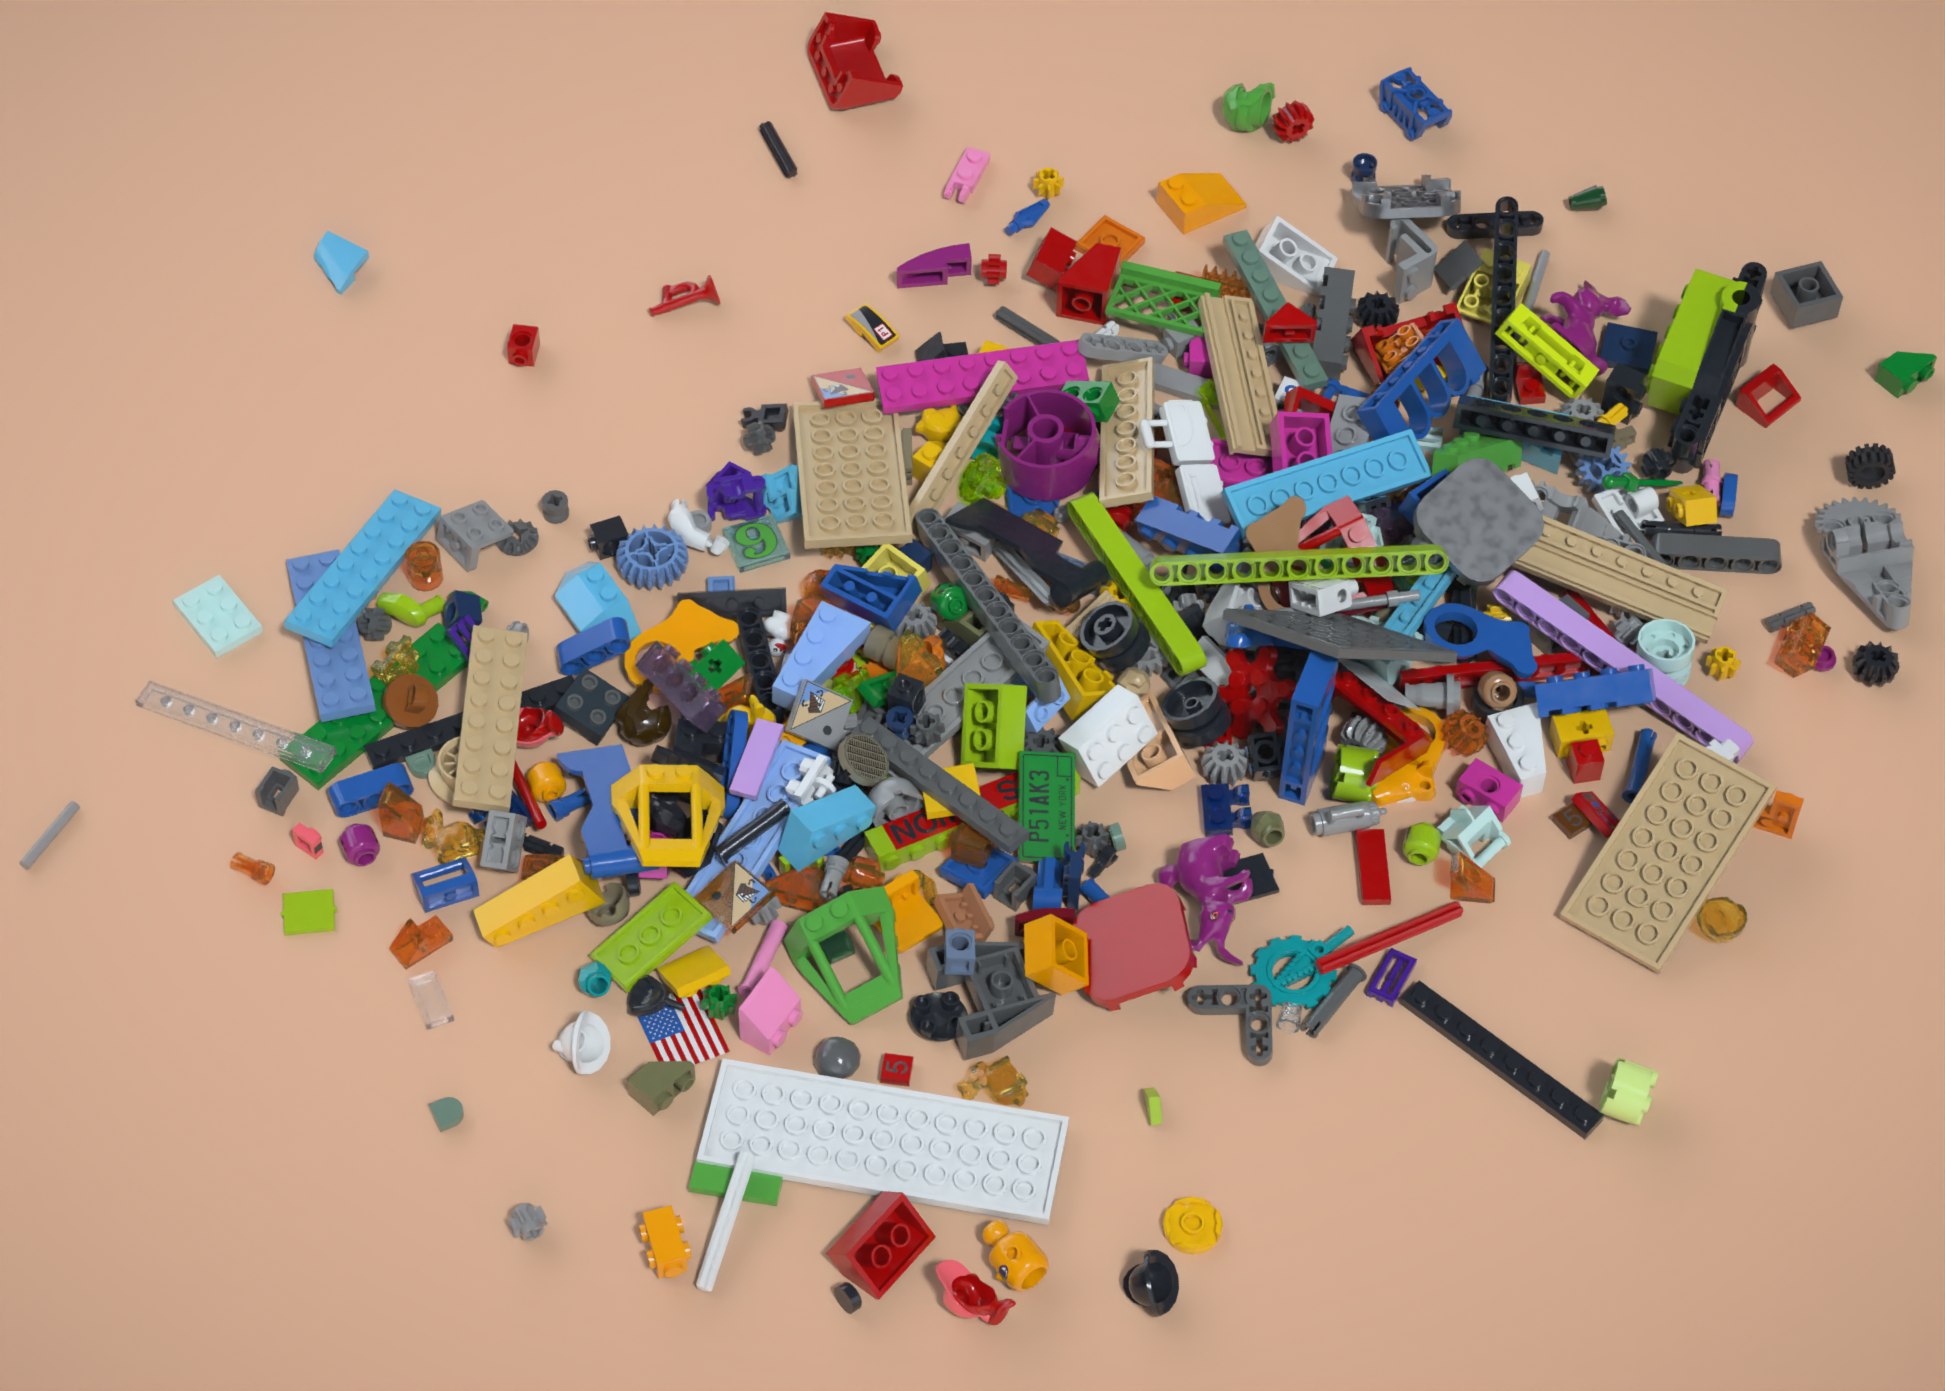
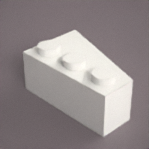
M1537 702L1488 715L1484 737L1503 774L1523 785L1521 798L1542 792L1546 777V764Z

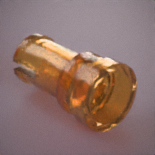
M996 575L994 586L999 592L1005 593L1008 597L1026 602L1030 601L1032 591L1025 584L1010 581V578L1005 579L1001 575Z
M241 852L235 853L232 858L242 862V864L234 861L230 862L231 869L247 874L253 880L263 885H267L275 873L274 864L263 860L257 861L243 855Z

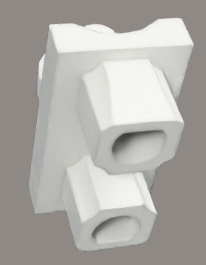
M819 754L816 760L804 758L799 768L801 775L805 776L802 782L792 779L786 786L785 790L788 796L796 800L799 806L836 792V788L832 784L835 778L832 775L834 771L828 766L826 756Z

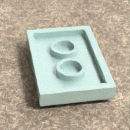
M220 575L173 600L174 607L216 658L263 633L262 625Z

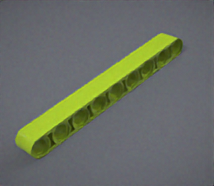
M1091 492L1068 501L1067 510L1071 520L1099 561L1107 567L1110 577L1138 618L1147 627L1151 637L1175 672L1182 677L1206 667L1207 659L1203 649L1161 588L1152 582L1149 571L1102 503L1099 502L1097 496Z

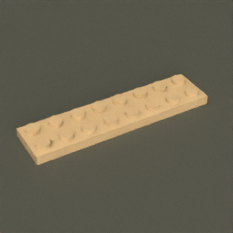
M1153 357L1102 365V381L1112 382L1120 402L1109 421L1101 422L1099 502L1102 503L1104 508L1154 500V448L1148 449L1145 447L1140 429V422L1142 420H1154L1155 364ZM1151 427L1154 437V427Z
M473 625L452 806L509 813L528 633Z

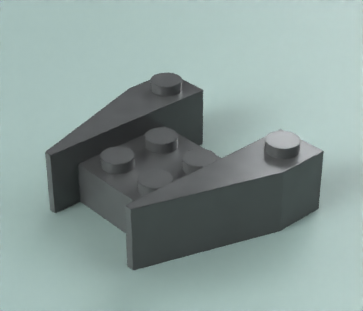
M975 941L976 959L973 975L944 974V944L928 948L926 969L935 990L966 983L978 1010L977 1013L959 1017L957 1020L956 1040L965 1060L997 1051L1053 1015L1056 999L1055 992L1040 996L1033 980L1025 977L1024 942Z

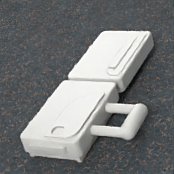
M1169 400L1159 408L1161 420L1144 419L1140 422L1144 445L1148 449H1169L1172 465L1179 466L1175 474L1185 513L1191 509L1199 512L1206 521H1210L1213 517L1221 520L1222 526L1227 527L1231 522L1229 509L1221 493L1223 481L1220 479L1218 468L1215 464H1210L1215 459L1214 443L1210 439L1207 427L1208 420L1204 415L1202 404L1199 401ZM1163 426L1166 441H1154L1151 427Z

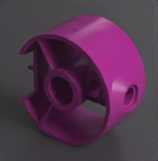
M1053 389L1026 392L1011 400L1004 407L1002 434H995V445L998 447L1000 476L1004 483L1014 492L1034 500H1058L1080 491L1094 475L1100 452V435L1096 427L1095 418L1089 407L1076 396ZM1064 427L1074 431L1075 433L1064 432ZM1027 429L1028 437L1016 436ZM1013 437V449L1023 450L1017 457L1006 449L1007 442Z

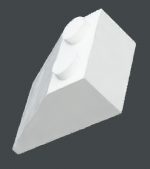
M1278 215L1262 230L1255 244L1275 282L1316 296L1321 293L1324 268H1334L1338 260L1335 255Z

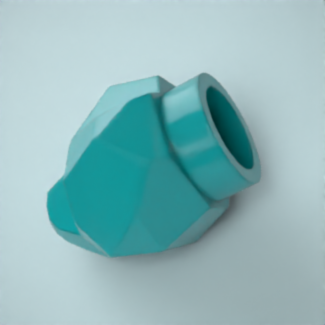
M598 960L584 965L580 969L577 980L580 991L589 996L600 997L605 995L611 986L612 973Z

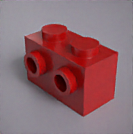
M1051 227L1042 240L1026 275L1053 289L1058 279L1068 270L1066 265L1070 266L1077 254L1073 251L1077 241Z

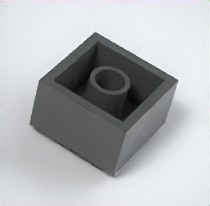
M1822 261L1775 272L1770 294L1791 329L1837 318L1843 300V295Z

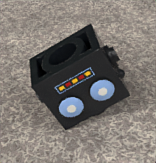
M1276 731L1248 735L1245 753L1249 760V771L1253 782L1279 778L1282 773L1283 763Z

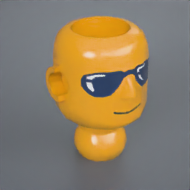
M1001 1220L992 1221L984 1228L982 1237L988 1246L993 1247L989 1255V1262L997 1272V1280L1006 1282L1014 1290L1026 1291L1036 1286L1045 1277L1049 1267L1048 1258L1028 1234L1021 1231L1010 1233L1008 1225Z

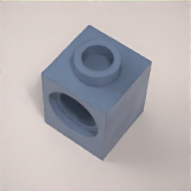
M963 928L946 929L944 940V974L973 975L976 959L975 930H965Z

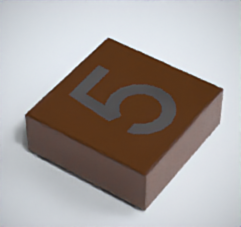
M1574 803L1554 814L1552 821L1569 839L1592 826L1590 820Z

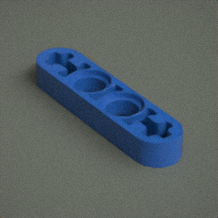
M733 709L729 712L727 718L722 762L725 771L720 782L724 786L725 811L721 817L731 819L739 808L740 796L730 794L729 789L746 747L748 713Z

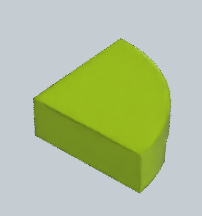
M1154 1087L1144 1088L1151 1126L1159 1125L1162 1122L1160 1096Z

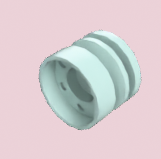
M1670 619L1653 620L1645 624L1639 631L1636 654L1684 686L1690 678L1696 640L1693 632L1685 624Z

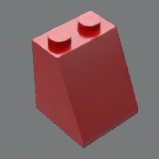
M1096 243L1058 279L1057 317L1098 325H1105L1107 323L1109 315L1105 314V309L1119 278L1121 247Z

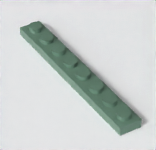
M1243 230L1224 235L1223 244L1266 322L1287 302L1248 231ZM1277 342L1301 387L1307 390H1314L1327 386L1329 379L1309 342Z

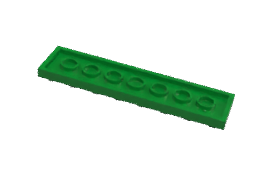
M438 622L369 679L376 711L321 722L320 719L279 753L280 761L314 788L320 790L365 752L364 745L378 741L396 726L388 713H385L383 709L385 689L394 679L405 674H417L426 678L437 692L468 666L466 659L445 632L446 628Z

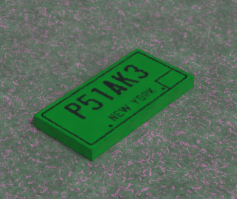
M1019 751L1018 823L1029 831V839L1018 847L1019 862L1039 863V860H1043L1046 857H1053L1063 862L1065 858L1063 851L1066 841L1069 842V849L1075 852V754Z

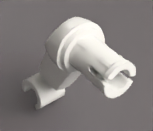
M679 499L672 502L671 511L668 514L669 525L672 530H675L677 535L682 536L686 545L702 551H706L709 547L710 551L715 555H720L726 551L730 544L729 540L722 536H716L713 542L711 534L696 526L690 510H688V504L684 499H681V504H679Z

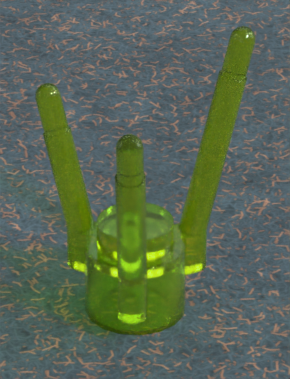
M1210 379L1198 391L1202 396L1199 402L1205 408L1220 437L1225 438V433L1210 407V404L1214 406L1219 405L1214 379Z

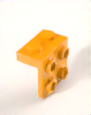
M913 869L906 874L896 876L891 883L884 886L896 913L895 932L896 936H898V953H904L943 929L944 923L940 916L920 895L919 876ZM879 920L873 925L883 935L881 923Z

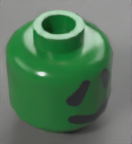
M945 582L939 584L931 593V608L946 620H955L969 609L963 589L954 583Z

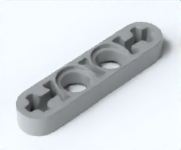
M1084 333L1077 343L1079 353L1085 357L1125 362L1153 357L1154 364H1162L1168 354V349L1165 345L1158 341Z

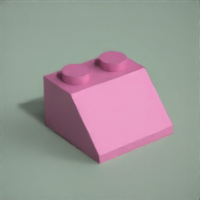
M772 967L769 968L738 1009L740 1040L770 1056L776 1047L782 1046L791 1026L795 1027L801 1020L803 1014L801 1011V998L776 969Z

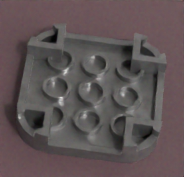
M1421 175V184L1377 186V181L1373 177H1363L1362 182L1352 181V203L1363 216L1370 218L1444 217L1461 212V190L1452 191L1451 179L1448 177L1431 179V175Z
M1483 458L1469 459L1457 467L1421 500L1414 510L1413 516L1415 529L1413 532L1418 540L1423 538L1428 544L1442 546L1448 556V565L1459 576L1456 580L1463 585H1484L1486 587L1493 583L1534 546L1542 535L1544 528L1543 516L1538 507L1499 466Z

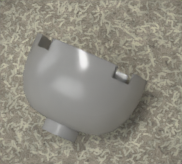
M890 777L878 782L867 796L876 806L872 818L875 828L923 809L921 793L913 783L902 777Z

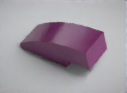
M958 244L935 249L908 260L897 267V289L948 285V277L971 275L972 257L970 244Z

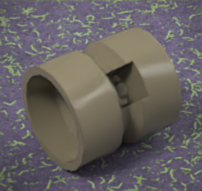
M877 625L869 633L864 644L863 653L864 656L878 663L883 662L884 666L901 672L907 667L913 656L915 643L903 635L897 637L895 632L887 627Z

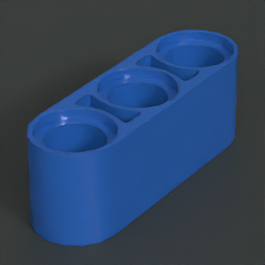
M613 617L560 642L557 645V654L561 673L567 676H574L580 674L584 667L590 669L626 652L631 647L627 621L621 617Z
M401 763L390 764L337 781L328 789L335 812L341 818L351 817L404 800L414 792V787L406 767Z

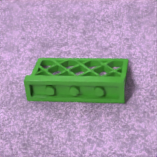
M1123 260L1120 267V275L1106 306L1105 314L1204 338L1203 326H1192L1188 322L1197 318L1201 322L1200 312L1195 304L1198 303L1200 296H1203L1205 292L1210 293L1211 297L1220 298L1221 283ZM1122 286L1134 288V290L1125 293ZM1146 292L1156 293L1160 295L1153 298H1149ZM1141 295L1144 299L1140 303L1133 304L1130 298ZM1174 297L1185 301L1174 304L1170 298ZM1125 301L1128 305L1124 309L1114 307L1115 304ZM1165 301L1169 306L1158 310L1154 304ZM1149 307L1153 313L1145 315L1141 314L1139 310ZM1190 307L1193 313L1183 316L1179 311ZM1174 313L1177 319L1172 321L1166 320L1163 316Z

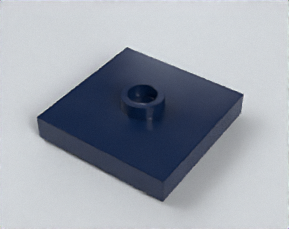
M1608 322L1600 357L1608 362V367L1614 368L1617 363H1621L1648 375L1658 332Z

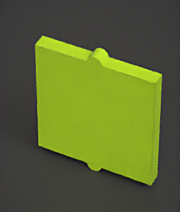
M333 889L283 893L281 917L284 918L285 936L335 931L337 907L334 906Z

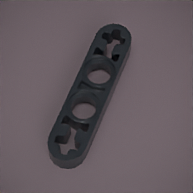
M1518 211V236L1538 235L1542 231L1543 216L1536 211ZM1495 212L1452 215L1447 220L1446 233L1453 239L1494 238ZM1485 223L1489 227L1479 228L1476 224ZM1503 233V234H1501V235H1503V236H1509L1510 234H1508V233Z

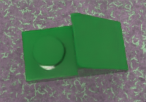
M895 670L862 681L857 690L874 708L883 706L889 711L887 692L900 672Z

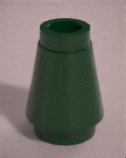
M1594 185L1568 197L1571 211L1601 209L1602 206L1607 205L1603 186L1597 187Z

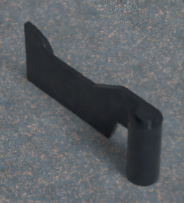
M982 498L946 518L945 522L949 525L964 530L980 529L1018 550L1035 573L1052 581L1050 595L1054 603L1060 607H1068L1105 585L1109 580L1108 569L1102 562L1094 560L1081 568L1057 555L1062 547V540L986 498Z

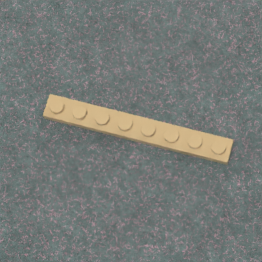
M997 361L909 506L912 539L917 542L920 539L916 514L925 508L939 510L1018 379V376L1006 361Z

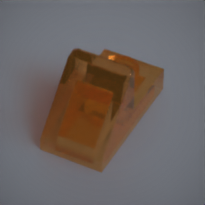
M1460 852L1452 855L1450 898L1457 901L1487 904L1495 902V878Z
M437 915L419 926L410 918L389 947V950L406 970L453 941V934Z

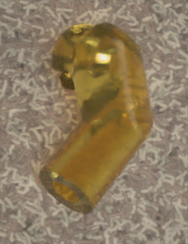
M913 870L919 876V887L923 891L924 899L930 906H934L933 901L938 895L935 881L921 870Z

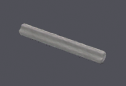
M995 541L993 551L1046 606L1054 605L1055 603L1050 595L1051 587L1031 569L1027 562L1011 546L1002 541Z

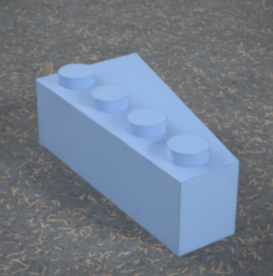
M821 601L772 686V702L792 710L802 679H808L819 685H822L827 679H831L837 673V669L845 661L848 662L854 656L855 651L865 644L871 630V622Z

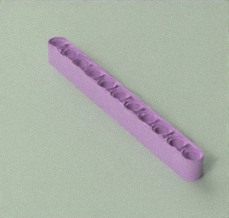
M1510 570L1494 588L1493 595L1497 601L1598 672L1601 669L1617 667V672L1628 671V666L1644 664L1645 669L1652 668L1657 701L1644 704L1705 747L1713 739H1716L1720 744L1727 739L1732 740L1740 748L1739 754L1733 760L1737 764L1753 745L1754 739L1745 729L1521 573Z

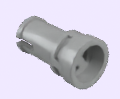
M838 855L827 857L824 869L825 877L819 890L821 897L826 899L830 888L828 900L837 898L841 879L844 878L849 866L847 859Z

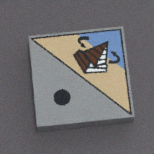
M802 679L785 731L834 752L837 750L853 700L808 679Z

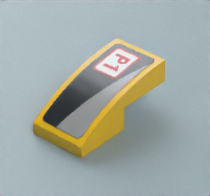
M866 303L845 316V319L859 337L864 335L878 353L896 342L900 337L893 327Z

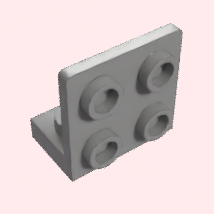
M480 500L440 516L436 540L469 572L477 568L481 548L513 536L514 530L484 500Z

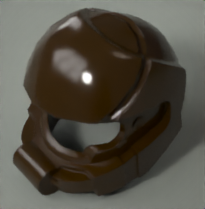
M650 679L644 680L643 684L639 685L615 715V719L622 725V736L626 740L631 741L634 746H648L662 741L668 735L672 725L669 705L659 706L656 709H650L647 706L649 695L652 693L654 686L653 681Z

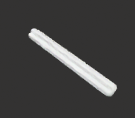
M744 1151L739 1153L696 1282L699 1290L711 1292L755 1162V1157L751 1153Z

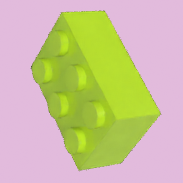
M965 683L961 765L974 763L975 767L1018 769L1019 751H1024L1027 686Z

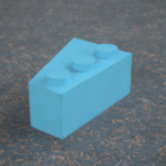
M856 785L795 808L790 811L778 851L799 872L861 831L867 829L872 823L876 806Z

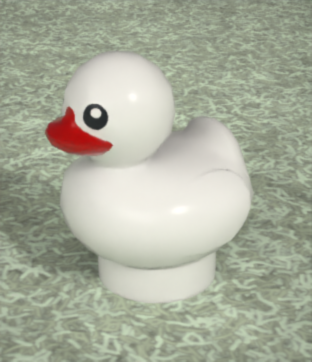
M774 610L772 617H768L763 622L766 635L775 637L769 641L771 655L775 657L781 656L787 650L784 641L793 638L795 635V629L792 625L795 617L778 610Z

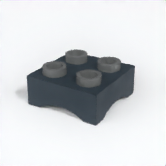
M584 667L556 704L553 712L560 717L562 722L574 727L590 742L598 746L616 721V713L630 697Z

